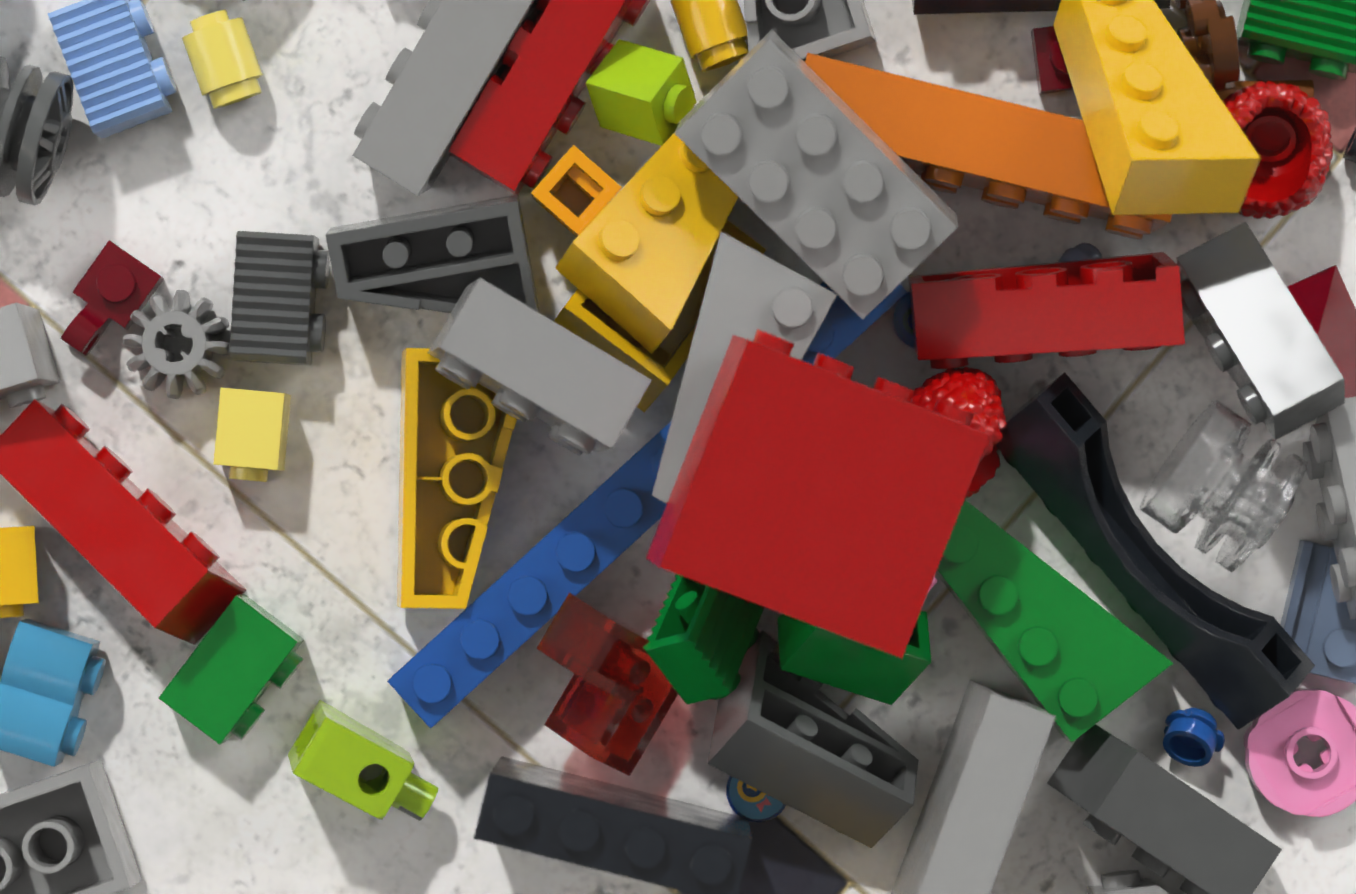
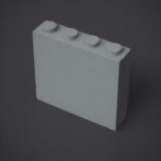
M970 680L891 894H991L1056 717L1028 701Z

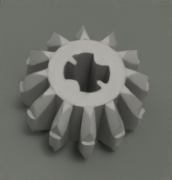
M185 290L176 291L173 297L172 311L162 295H152L150 297V304L156 317L152 319L147 314L134 310L130 318L134 323L145 328L143 335L126 334L123 336L122 343L124 345L142 348L143 353L127 361L128 369L136 372L152 366L143 382V387L149 391H154L167 376L166 392L167 396L172 399L180 398L183 392L184 377L194 394L201 395L205 393L206 384L200 374L202 370L218 379L223 378L226 373L225 369L211 361L213 353L229 355L230 343L213 340L214 335L224 332L230 326L228 320L224 317H219L204 323L212 311L213 302L207 298H202L190 311V296ZM181 327L182 336L192 339L193 346L190 353L184 351L180 353L183 360L175 362L174 353L164 350V341L166 336L176 337L173 330Z

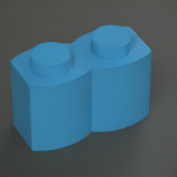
M31 619L19 621L9 647L0 680V750L53 767L63 762L65 754L76 755L87 724V720L78 717L82 699L85 693L95 695L105 669L106 659L97 657L100 641Z

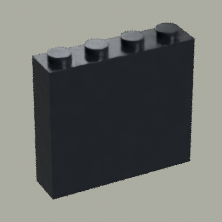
M501 756L490 772L473 839L692 894H739L752 842V835L748 818Z

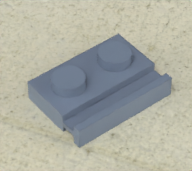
M1300 540L1280 625L1315 665L1309 673L1356 684V619L1350 620L1347 603H1338L1333 593L1330 566L1338 564L1334 547Z

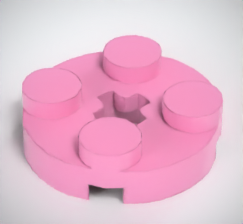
M1295 689L1290 697L1253 720L1252 725L1247 728L1244 735L1246 769L1257 791L1269 803L1294 815L1324 817L1338 813L1356 801V707L1351 702L1321 689ZM1303 736H1306L1312 742L1322 739L1325 743L1326 749L1322 750L1319 754L1322 765L1317 769L1313 770L1307 763L1297 766L1294 761L1293 755L1299 751L1296 742Z

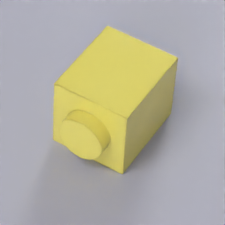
M220 387L213 464L230 466L229 479L267 482L268 469L285 471L291 395Z

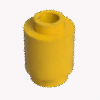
M738 0L670 1L690 58L698 59L702 72L734 63L743 59L749 53L746 44L748 39L747 25Z

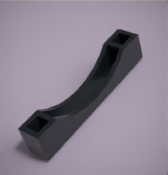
M1064 372L1017 409L1005 421L1006 427L1001 431L1003 438L996 444V447L1001 451L1006 462L1019 472L1042 499L1047 510L1059 519L1082 546L1088 558L1099 566L1122 593L1129 606L1167 646L1173 658L1180 662L1203 688L1213 705L1222 711L1239 730L1290 697L1314 668L1313 662L1273 616L1246 608L1214 592L1182 569L1156 543L1135 514L1120 484L1110 451L1107 421L1070 377Z

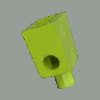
M321 700L318 701L288 753L293 774L380 820L386 816L390 807L393 806L421 821L438 793L439 788L411 772L414 762L407 750ZM378 764L383 767L380 775L372 780H365L359 777L360 772L368 765Z

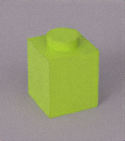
M618 39L586 81L592 105L601 128L660 146L676 131L679 122L697 103L683 57L622 39Z

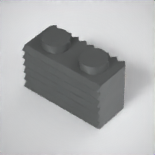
M237 231L229 359L243 362L312 365V352H323L325 345L326 317L325 314H315L316 288L327 289L329 251L319 250V238L315 235Z

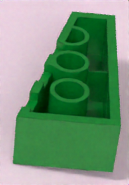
M964 500L937 568L936 575L1038 706L1056 717L1053 725L1062 737L1072 743L1170 667L1173 662L968 501Z

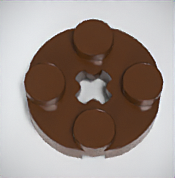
M1175 0L1179 10L1185 9L1187 27L1178 28L1177 35L1215 92L1235 89L1234 82L1239 81L1240 63L1233 16L1226 17L1220 0Z

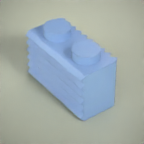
M82 0L48 13L90 128L95 135L101 139L172 112L167 96L176 93L177 89L164 57L153 60L144 37L153 34L154 29L142 0Z

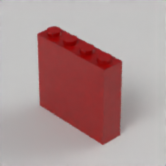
M759 329L756 330L753 341L733 335L646 559L662 569L903 658L990 434L970 427L974 414L937 400L933 412L911 404L910 402L915 391L889 380L877 377L873 388L850 380L855 367L820 353H817L813 365L790 356L794 343Z

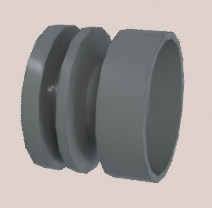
M0 57L1 197L10 195L16 186V195L19 202L35 206L40 204L47 194L53 178L63 161L71 132L73 81L70 75L50 72L43 81L40 67L27 65L23 67L11 89H9V66L6 58Z

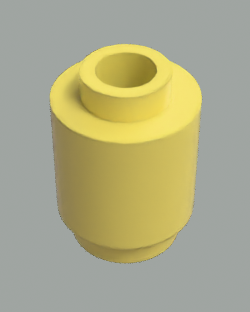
M220 10L190 21L193 33L182 37L201 94L202 96L209 95L213 108L225 107L262 93L257 78L263 75L243 18L229 20L227 11Z

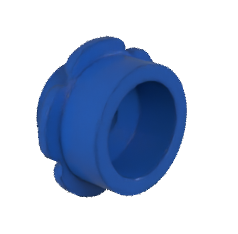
M1188 708L1186 710L1173 711L1166 717L1165 723L1167 726L1164 729L1163 747L1167 754L1175 761L1192 767L1204 766L1210 762L1214 751L1219 752L1222 750L1225 744L1224 734L1217 730V722L1208 712L1198 708Z

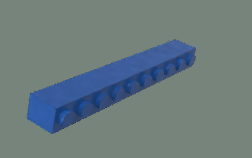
M824 281L820 284V286L835 293ZM899 284L864 319L837 295L802 361L813 365L817 353L835 359L903 297L907 291ZM671 421L387 681L430 729L662 517L667 504L653 497L652 493Z

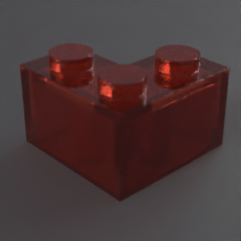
M569 593L536 648L574 673L544 725L588 756L630 776L674 703L678 693L643 649L649 642L647 640L648 635Z

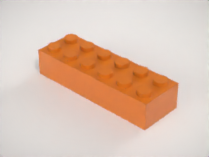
M811 53L806 55L805 63L916 174L921 175V179L932 190L956 194L957 188H961L962 185L983 190L981 200L993 205L1018 209L1019 204L1029 201L1045 205L1043 212L1045 217L1062 222L1080 224L1081 219H1087L1090 216L1106 220L1105 231L1133 239H1142L1143 234L1150 235L1151 232L1171 222L1172 214L1112 215L1083 120Z

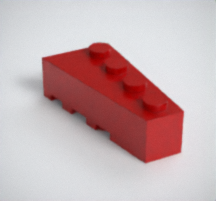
M538 0L536 9L540 11L534 22L528 19L518 29L502 61L506 68L500 77L494 74L488 81L449 149L451 156L514 195L520 193L524 184L534 190L553 159L545 150L557 130L568 135L585 108L586 102L578 98L586 85V81L614 46L611 42L622 24L626 22L634 27L650 0Z
M1164 252L908 276L915 354L918 361L930 360V368L964 367L969 365L968 358L994 356V362L1014 363L1033 359V354L1058 352V355L1062 357L1092 355L1097 353V350L1123 348V350L1140 351L1156 349L1161 346L1185 345L1179 265Z
M34 399L0 435V474L154 628L195 645L215 624L234 597L243 594L247 589L217 562L220 558L219 555L202 538L192 531L187 534L172 520L176 513L165 501L149 488L143 493L128 479L133 471L118 455L106 446L100 451L97 450L84 437L90 428L64 404H61L54 410Z

